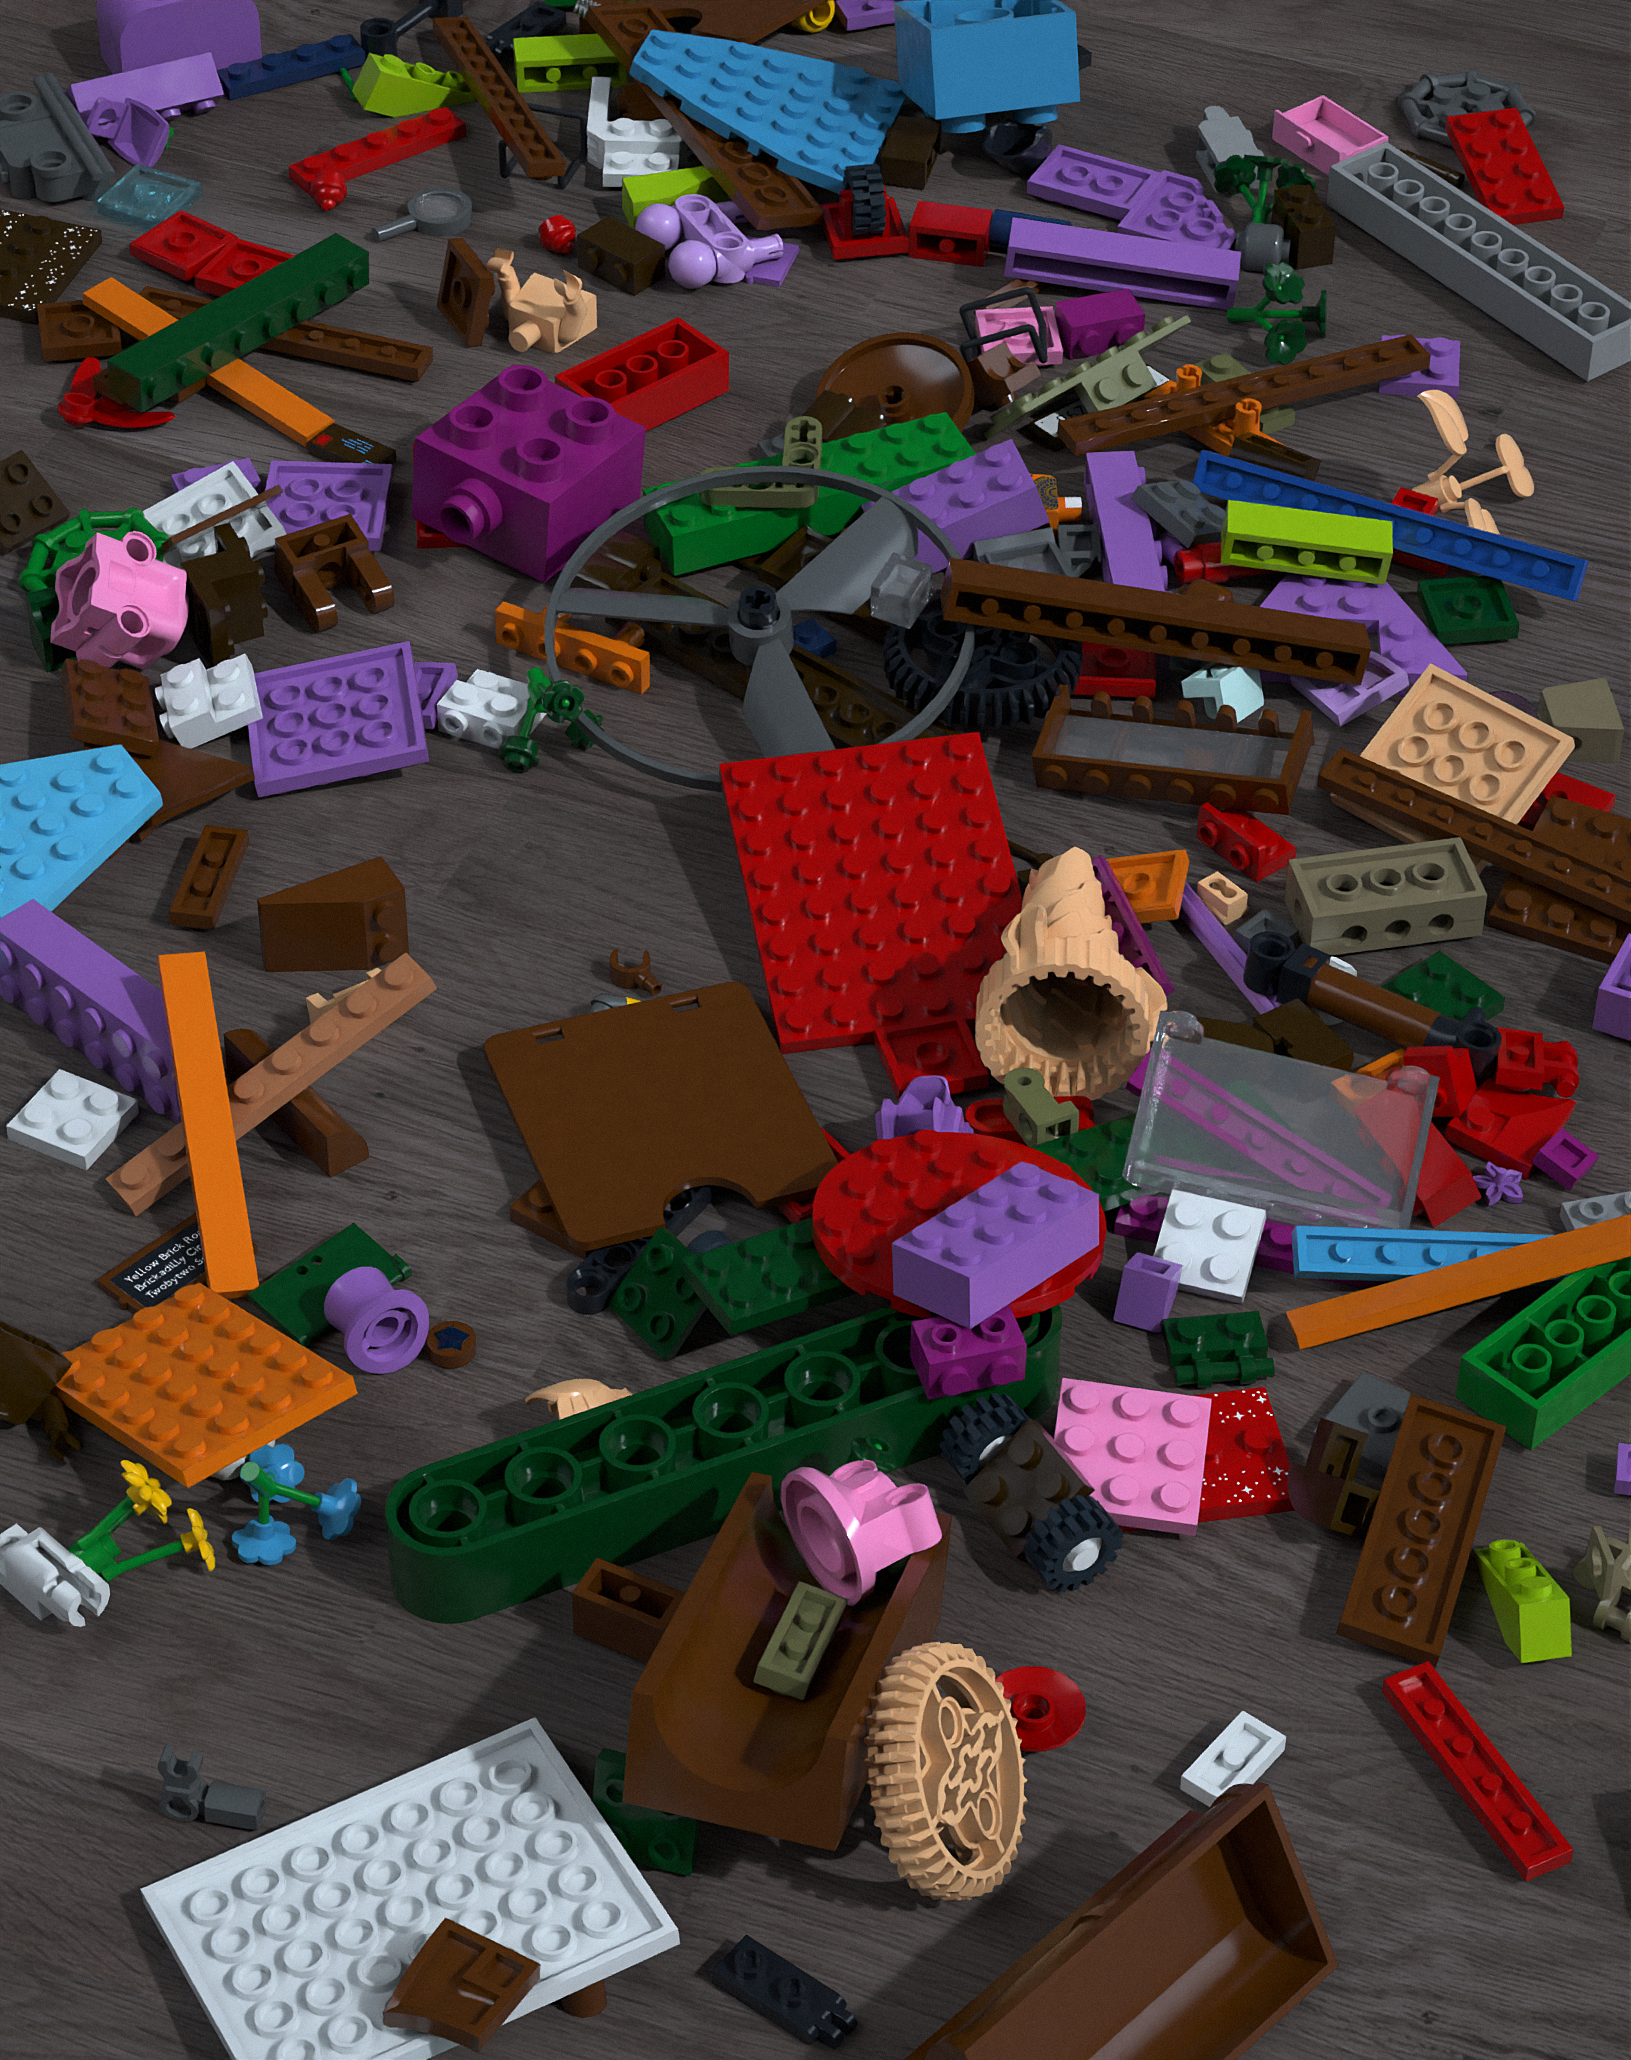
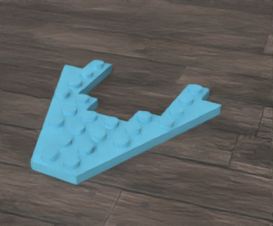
M121 744L0 765V919L32 899L48 910L53 911L132 836L145 821L163 806L159 790Z

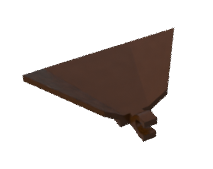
M159 740L154 757L127 751L159 790L163 806L108 858H113L130 839L142 842L166 820L254 780L253 768ZM84 742V750L106 747Z

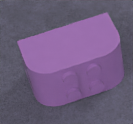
M252 0L97 1L96 11L101 57L113 75L208 52L212 54L216 70L227 68L234 63H245L262 58L259 14Z

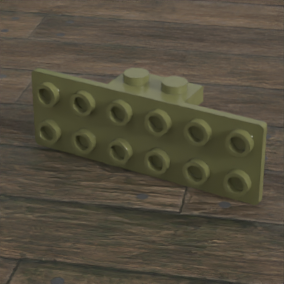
M1187 314L1174 321L1170 315L1152 326L1151 330L1147 332L1143 330L1124 342V345L1118 348L1114 346L1095 358V361L1091 363L1087 361L1067 373L1068 376L1062 379L1058 377L1042 386L1035 394L1028 393L1013 402L1010 405L1011 407L991 418L994 426L983 433L987 440L1074 392L1077 393L1088 413L1125 405L1149 392L1157 386V383L1141 355L1152 350L1189 324L1191 319Z

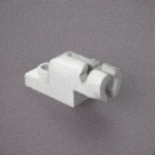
M16 1523L0 1534V1584L37 1618L43 1620L53 1613L62 1621L70 1622L73 1626L82 1627L85 1626V1618L77 1612L80 1604L92 1611L97 1617L103 1612L110 1597L109 1584L90 1567H86L80 1558L65 1549L43 1528L39 1527L28 1534Z

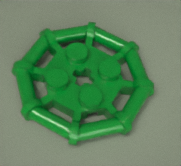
M132 507L127 511L89 512L85 508L79 510V515L47 534H37L32 540L33 550L27 566L18 577L21 589L26 592L54 587L56 571L66 561L79 556L85 550L86 542L96 533L120 541L128 532H142L153 541L157 553L155 560L163 562L165 555L160 547L162 543L169 539V536L164 532H159L145 518L143 511ZM94 528H118L115 531H94ZM47 558L54 560L52 568L43 571Z

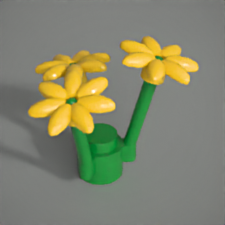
M128 1460L120 1462L127 1471L121 1474L130 1486L126 1490L127 1496L92 1530L68 1546L70 1553L80 1558L86 1567H90L98 1575L102 1574L108 1583L123 1572L184 1550L187 1554L200 1550L209 1571L215 1568L214 1550L212 1545L206 1541L208 1532L203 1528L201 1515L197 1510L188 1508L187 1512L193 1526L192 1531L181 1534L180 1540L120 1562L116 1561L115 1557L120 1555L122 1550L111 1534L134 1514L139 1516L145 1510L151 1515L154 1513L163 1524H166L168 1518L166 1515L167 1507L172 1504L169 1495L160 1489V1481L156 1478H149L142 1464H134Z

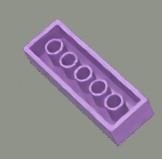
M34 899L0 919V995L8 1003L16 1004L28 1013L36 1024H43L58 1035L59 1039L66 1046L74 1047L85 1055L94 1067L108 1072L119 1081L125 1090L135 1092L147 1101L155 1112L166 1115L176 1124L180 1123L182 1120L161 991Z

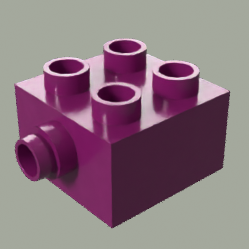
M512 364L415 438L412 518L444 533L456 543L466 544L545 583L565 567L578 547L600 525L618 511L640 499L646 427L615 413L614 408L602 399L581 397L548 381L545 373L535 367Z

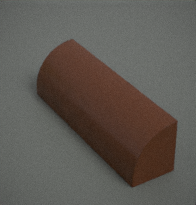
M235 1029L223 1033L227 1074L234 1081L275 1051L264 1038L253 1030ZM311 1085L269 1116L329 1178L369 1159L368 1146L363 1137Z

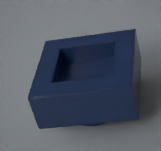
M813 618L792 626L795 644L821 658L836 653V639Z

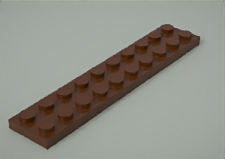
M653 3L590 6L586 16L588 23L628 72L630 71L633 59L651 30L677 33ZM634 78L756 230L767 231L773 228L785 227L801 228L807 225H819L822 223L825 211L796 177L785 174L776 168L779 159L767 152H761L759 156L753 155L747 151L748 145L745 143V139L740 136L726 139L680 110L682 101L674 95H667L662 98L652 91L650 86Z

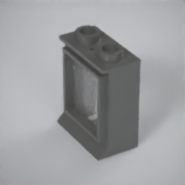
M1052 527L974 541L973 561L1075 577L1056 545Z

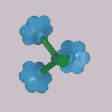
M280 1443L274 1447L266 1444L250 1453V1461L242 1466L240 1477L243 1483L250 1486V1494L258 1502V1516L249 1521L244 1529L237 1530L232 1535V1545L238 1549L240 1560L246 1563L260 1561L265 1565H275L282 1561L283 1555H288L295 1551L296 1539L290 1535L289 1526L284 1522H274L273 1517L269 1515V1501L272 1499L279 1503H285L292 1499L310 1505L313 1512L319 1513L318 1521L323 1526L322 1535L327 1540L334 1541L339 1535L346 1536L351 1531L354 1522L353 1517L358 1513L361 1506V1497L356 1493L357 1483L355 1480L346 1478L340 1484H332L327 1494L318 1492L312 1495L295 1489V1485L303 1480L305 1470L300 1462L294 1460V1450L288 1444Z

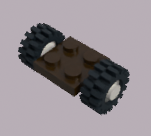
M992 1393L988 1401L984 1396L976 1399L975 1407L971 1408L967 1404L961 1409L965 1413L961 1418L954 1415L949 1421L953 1428L944 1429L942 1437L945 1439L940 1442V1449L943 1451L942 1455L965 1484H967L962 1492L1015 1558L1025 1563L1029 1562L1047 1586L1052 1590L1056 1588L1058 1592H1065L1067 1587L1071 1591L1078 1590L1081 1581L1088 1585L1094 1581L1092 1575L1097 1571L1102 1575L1108 1570L1104 1564L1107 1561L1114 1562L1118 1555L1114 1550L1122 1548L1123 1542L1120 1538L1123 1537V1532L1098 1500L1096 1501L1094 1497L1090 1496L1095 1489L1044 1427L1029 1418L1016 1401L1007 1394L1000 1396L998 1393Z

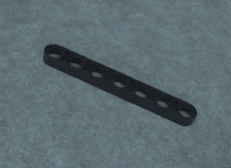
M714 1185L697 1186L677 1194L671 1201L680 1202L685 1207L677 1211H664L665 1229H668L677 1238L726 1187ZM651 1238L636 1239L595 1249L567 1278V1303L569 1307L583 1315H593L605 1310ZM621 1257L628 1260L629 1263L622 1267H611L605 1264V1261L610 1258ZM583 1286H595L601 1290L593 1296H583L576 1292Z

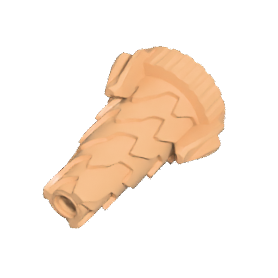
M1073 847L1064 854L1044 862L1039 870L1031 869L1029 883L1023 897L1021 913L1013 918L1001 935V941L1007 953L1004 954L1002 960L996 961L991 966L990 973L984 976L980 984V992L977 994L975 1041L984 1066L988 1067L991 1070V1075L1003 1085L1004 1077L1009 1071L1022 1067L1031 1068L1043 1075L1045 1087L1053 1097L1085 1096L1092 1101L1101 1098L1105 1093L1114 1092L1120 1088L1124 1081H1128L1149 1052L1150 1041L1160 1039L1163 1035L1164 1026L1159 1014L1168 1009V1004L1162 987L1142 967L1134 968L1128 960H1125L1123 955L1119 954L1118 936L1116 931L1112 930L1111 916H1105V903L1102 897L1101 883L1094 876L1090 855L1080 848Z

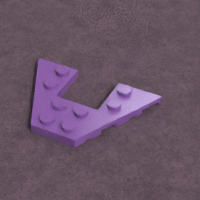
M1287 572L1260 606L1364 623L1367 633H1377L1379 654L1398 665L1407 673L1409 686L1407 687H1413L1430 663L1467 682V672L1387 582L1385 585ZM1259 669L1261 682L1291 683L1289 674Z

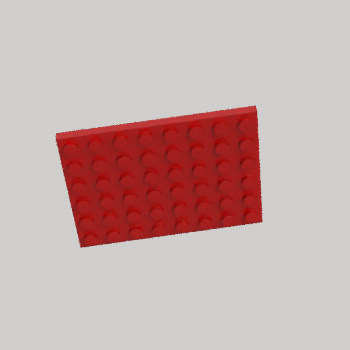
M979 732L719 764L722 792L777 1043L781 1053L790 1054L873 1043L875 1028L963 1013L969 1029H975L977 994L980 992V984L984 976L990 973L991 966L996 961L1002 960L1004 954L1007 953L1001 941V935L1013 918L1021 913L1023 902Z

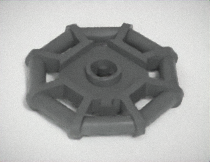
M1469 68V72L1434 75L1431 72L1423 74L1420 77V82L1408 93L1402 94L1397 102V108L1406 116L1411 126V134L1417 139L1428 138L1451 147L1453 145L1444 128L1447 116L1505 109V106L1511 105L1512 108L1517 107L1527 128L1534 124L1536 112L1526 103L1521 94L1522 89L1519 84L1514 81L1506 83L1476 73L1477 69ZM1426 95L1431 98L1429 101L1422 100V99H1423Z

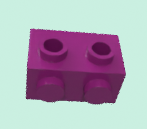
M1009 1304L971 1329L942 1316L911 1322L910 1357L928 1399L957 1395L966 1391L995 1385H1005L1025 1379L1027 1344Z

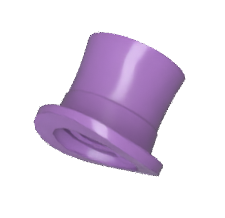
M370 1266L359 1267L348 1271L335 1281L325 1298L324 1313L327 1321L345 1335L344 1349L348 1358L354 1365L364 1371L385 1374L402 1369L418 1356L425 1344L429 1330V1313L425 1303L412 1291L404 1289L394 1290L384 1273L377 1268Z

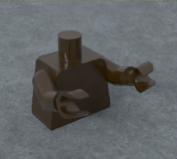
M0 1320V1418L16 1425L25 1423L28 1418L43 1423L46 1436L52 1440L48 1455L64 1467L67 1464L64 1461L66 1451L70 1447L79 1451L83 1444L69 1434L71 1429L64 1403L59 1397L50 1392L69 1370L72 1362L51 1343Z

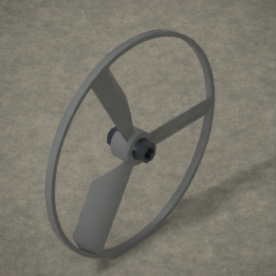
M754 466L715 471L691 477L656 490L618 511L600 525L568 560L555 583L545 618L544 644L549 675L552 683L562 680L554 652L558 613L728 628L730 649L733 656L752 669L742 712L764 757L834 750L835 747L789 657L794 645L791 612L823 611L852 615L918 554L917 528L930 538L944 554L947 561H949V557L962 558L949 538L919 509L881 487L848 475L797 466ZM788 482L824 486L849 492L875 502L776 594L768 587L752 586L741 592L740 597L734 600L728 609L711 601L694 597L592 588H569L576 574L589 557L619 530L662 505L694 493L744 483ZM966 623L965 639L959 658L950 677L937 696L907 725L878 744L913 740L946 708L957 692L968 670L975 644V624ZM583 711L578 718L573 720L580 730L597 746L617 760L642 773L666 782L694 789L722 792L719 775L693 772L645 757L603 732Z

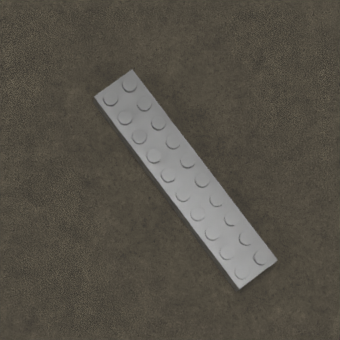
M1384 142L1330 166L1326 205L1576 373L1579 377L1588 382L1631 361V303L1388 142Z

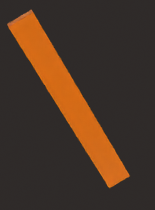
M112 277L83 293V304L139 341L178 321V319ZM239 358L206 376L207 385L305 448H308V441L329 425L335 423L334 419Z
M205 952L158 955L157 968L207 1286L226 1299L244 1298L246 1294L259 1286L206 955Z
M1631 1214L1286 1312L1288 1324L1299 1349L1303 1350L1630 1257Z

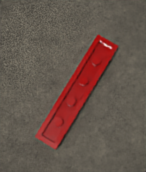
M447 107L433 109L422 116L411 120H404L393 127L379 132H372L361 139L347 144H340L334 149L318 155L308 156L302 161L289 165V178L310 195V183L315 179V175L321 171L337 172L344 177L346 182L466 136V123Z
M1429 1661L1384 1679L1382 1689L1384 1696L1525 1882L1571 1863L1573 1855L1571 1845Z

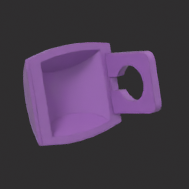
M102 97L98 98L86 123L91 134L108 137V143L120 156L133 165L145 170H150L159 160L167 144L170 132L169 124L159 113L146 104L126 97L125 102ZM112 109L113 115L116 116L115 122H109L107 125L100 127L98 124L99 116L104 110Z

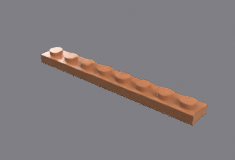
M405 952L230 1084L227 1090L236 1141L434 992L437 988L432 978ZM182 1121L105 1178L111 1189L135 1216H138L190 1176Z

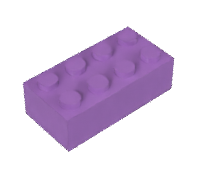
M1012 439L993 445L985 451L955 462L924 478L916 479L912 483L891 492L919 509L932 520L949 538L963 560L973 556L974 541L1027 532L1050 522L1037 487ZM869 501L862 504L863 512L865 513L875 502ZM918 528V554L899 571L915 580L940 571L948 565L944 554Z
M1021 1161L892 1243L893 1294L971 1329L1099 1245V1194L1079 1186L1074 1181L1065 1180L1041 1170L1034 1164Z

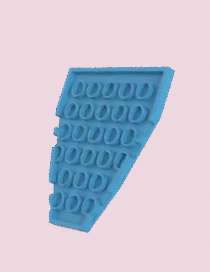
M659 30L650 31L633 59L629 71L631 76L641 83L650 86L652 91L662 98L667 95L677 97L682 101L680 110L719 135L726 139L740 136L745 139V143L748 145L747 151L753 155L759 156L761 152H767L779 159L776 168L780 171L837 194H840V190L845 188L843 177H845L844 169H846V166L875 164L879 152L878 149L884 146L886 130L888 127L893 128L907 98L900 90V85L895 81L878 79L866 74L864 70L855 66L847 67L834 62L749 45L743 42Z

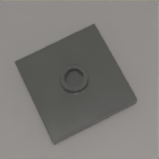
M1362 1372L1324 1418L1369 1434L1358 1467L1384 1479L1410 1394ZM1316 1428V1429L1314 1430V1432H1313L1312 1442H1313V1439H1314V1436H1315V1433H1316L1317 1428Z

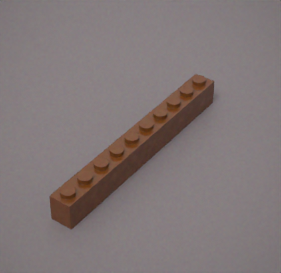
M949 557L940 594L943 620L1354 685H1361L1372 649L1364 623Z

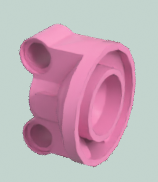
M858 1460L850 1462L836 1469L830 1476L814 1468L800 1467L788 1473L782 1481V1507L787 1526L798 1552L811 1574L823 1589L849 1599L847 1604L849 1606H855L867 1600L874 1592L877 1571L914 1552L923 1551L934 1546L942 1538V1532L928 1487L919 1483L896 1487L888 1476L878 1471L874 1461Z

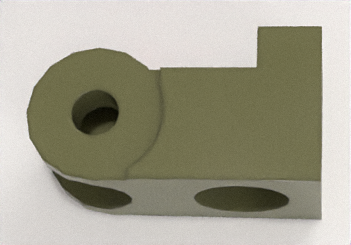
M1022 1067L1013 1069L1004 1077L1006 1094L1003 1102V1112L1028 1147L1078 1132L1079 1110L1071 1100L1058 1104L1046 1089L1045 1079L1041 1073L1031 1068Z

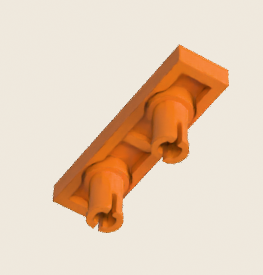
M1183 365L1182 369L1178 368L1176 371L1177 382L1170 380L1144 395V400L1199 387L1202 370L1195 365ZM1251 398L1243 399L1241 403L1238 402L1236 404L1235 418L1223 419L1203 424L1199 427L1181 430L1221 455L1228 457L1235 437L1247 432L1282 444L1259 431L1262 405L1259 401Z
M503 601L495 609L496 644L547 661L544 632L548 605L542 611L536 613ZM558 613L554 651L558 666L640 695L650 686V652L638 649L645 641L643 638L645 636L644 631L638 624L634 622L625 623L622 629L610 639L567 624L565 622L572 617V614Z

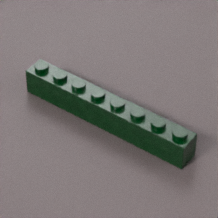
M337 233L327 237L107 359L109 393L140 412L146 411L369 284V251Z

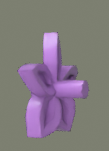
M1488 1162L1485 1168L1486 1176H1473L1477 1188L1487 1189L1484 1200L1488 1206L1498 1202L1500 1198L1509 1203H1522L1523 1194L1519 1187L1522 1177L1521 1172L1512 1169L1506 1170L1503 1167L1498 1168L1493 1163Z

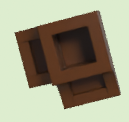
M1005 341L966 363L974 386V401L979 410L992 403L995 404L997 409L1007 405L1018 398L1015 391L1041 376L1034 361L1030 363L1019 361L1013 356Z

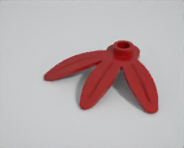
M87 357L81 363L72 380L70 392L64 395L63 401L57 407L58 414L64 418L66 423L73 426H85L89 422L96 421L110 426L137 428L162 424L175 418V415L169 411L123 412L134 407L127 403L121 405L106 396L95 400L99 392L94 390L93 376L101 372L100 361L94 357Z

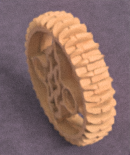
M949 1642L923 1643L922 1645L913 1646L912 1649L903 1650L900 1656L892 1657L890 1666L883 1669L882 1680L876 1682L877 1696L871 1698L872 1715L866 1717L869 1736L864 1738V1742L868 1746V1758L863 1761L868 1766L869 1779L865 1783L870 1785L872 1798L869 1801V1805L874 1806L876 1813L874 1825L881 1829L882 1836L880 1842L882 1846L889 1847L888 1858L890 1863L897 1864L899 1876L907 1878L911 1889H918L921 1896H931L933 1900L943 1899L945 1902L971 1900L972 1897L992 1892L994 1886L1002 1884L1004 1875L1010 1873L1011 1861L1017 1858L1016 1844L1021 1843L1023 1838L1020 1826L1026 1822L1023 1814V1805L1028 1801L1024 1796V1783L1028 1780L1023 1776V1763L1026 1760L1021 1756L1020 1744L1022 1739L1018 1738L1015 1728L1018 1721L1016 1718H1012L1010 1713L1011 1701L1003 1697L1004 1687L1002 1683L995 1682V1672L993 1668L986 1667V1662L982 1656H976L972 1648H964L962 1644H951ZM935 1683L942 1688L948 1697L940 1696ZM953 1844L958 1855L957 1860L944 1845Z

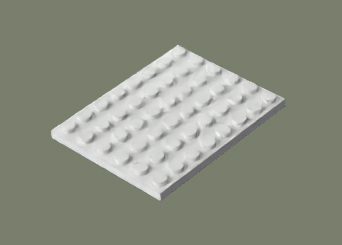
M536 1717L141 1889L143 1902L232 2060H427L460 2045L428 2033L410 2029L389 2028L383 2025V2011L400 1980L423 1945L445 1917L540 1963L539 1981L502 2025L680 1944L678 1928Z

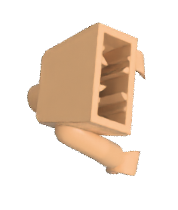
M500 248L495 250V257L490 258L487 263V269L495 272L500 285L503 313L509 322V342L515 350L525 352L532 346L551 354L559 353L597 328L596 295L581 290V279L563 270L567 279V284L556 278L551 279L534 273L520 289L515 270L510 266L514 252Z

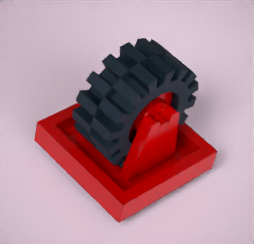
M878 164L846 166V169H844L845 177H843L845 188L840 190L839 203L820 205L825 211L822 226L833 260H853L858 257L892 256L897 253H908L909 239L895 199L889 198V195L886 194V186L882 184L883 178Z

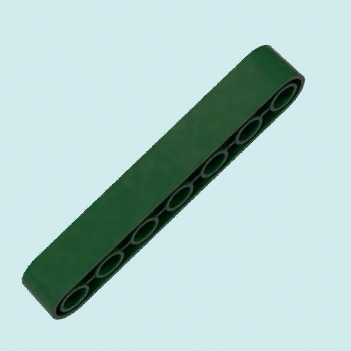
M1058 1304L1039 1313L1015 1318L1027 1344L1025 1379L1005 1385H995L962 1392L957 1395L928 1399L910 1357L911 1322L927 1318L896 1311L889 1306L420 1467L398 1481L391 1490L386 1502L385 1514L390 1581L394 1596L408 1612L427 1621L443 1624L472 1621L579 1583L596 1558L624 1567L719 1533L752 1472L772 1476L773 1498L779 1512L783 1510L781 1485L788 1473L800 1467H809L828 1476L832 1475L836 1469L848 1464L847 1458L851 1453V1442L854 1438H866L867 1435L871 1434L885 1439L893 1448L892 1455L897 1461V1466L894 1470L942 1454L940 1442L945 1440L942 1437L944 1429L953 1428L949 1421L954 1415L961 1418L965 1414L961 1409L967 1404L971 1408L975 1407L976 1399L984 1396L988 1401L992 1393H998L1000 1396L1007 1394L1016 1401L1029 1418L1035 1420L1052 1406L1058 1391L1062 1332L1061 1307ZM932 1312L931 1318L940 1316Z

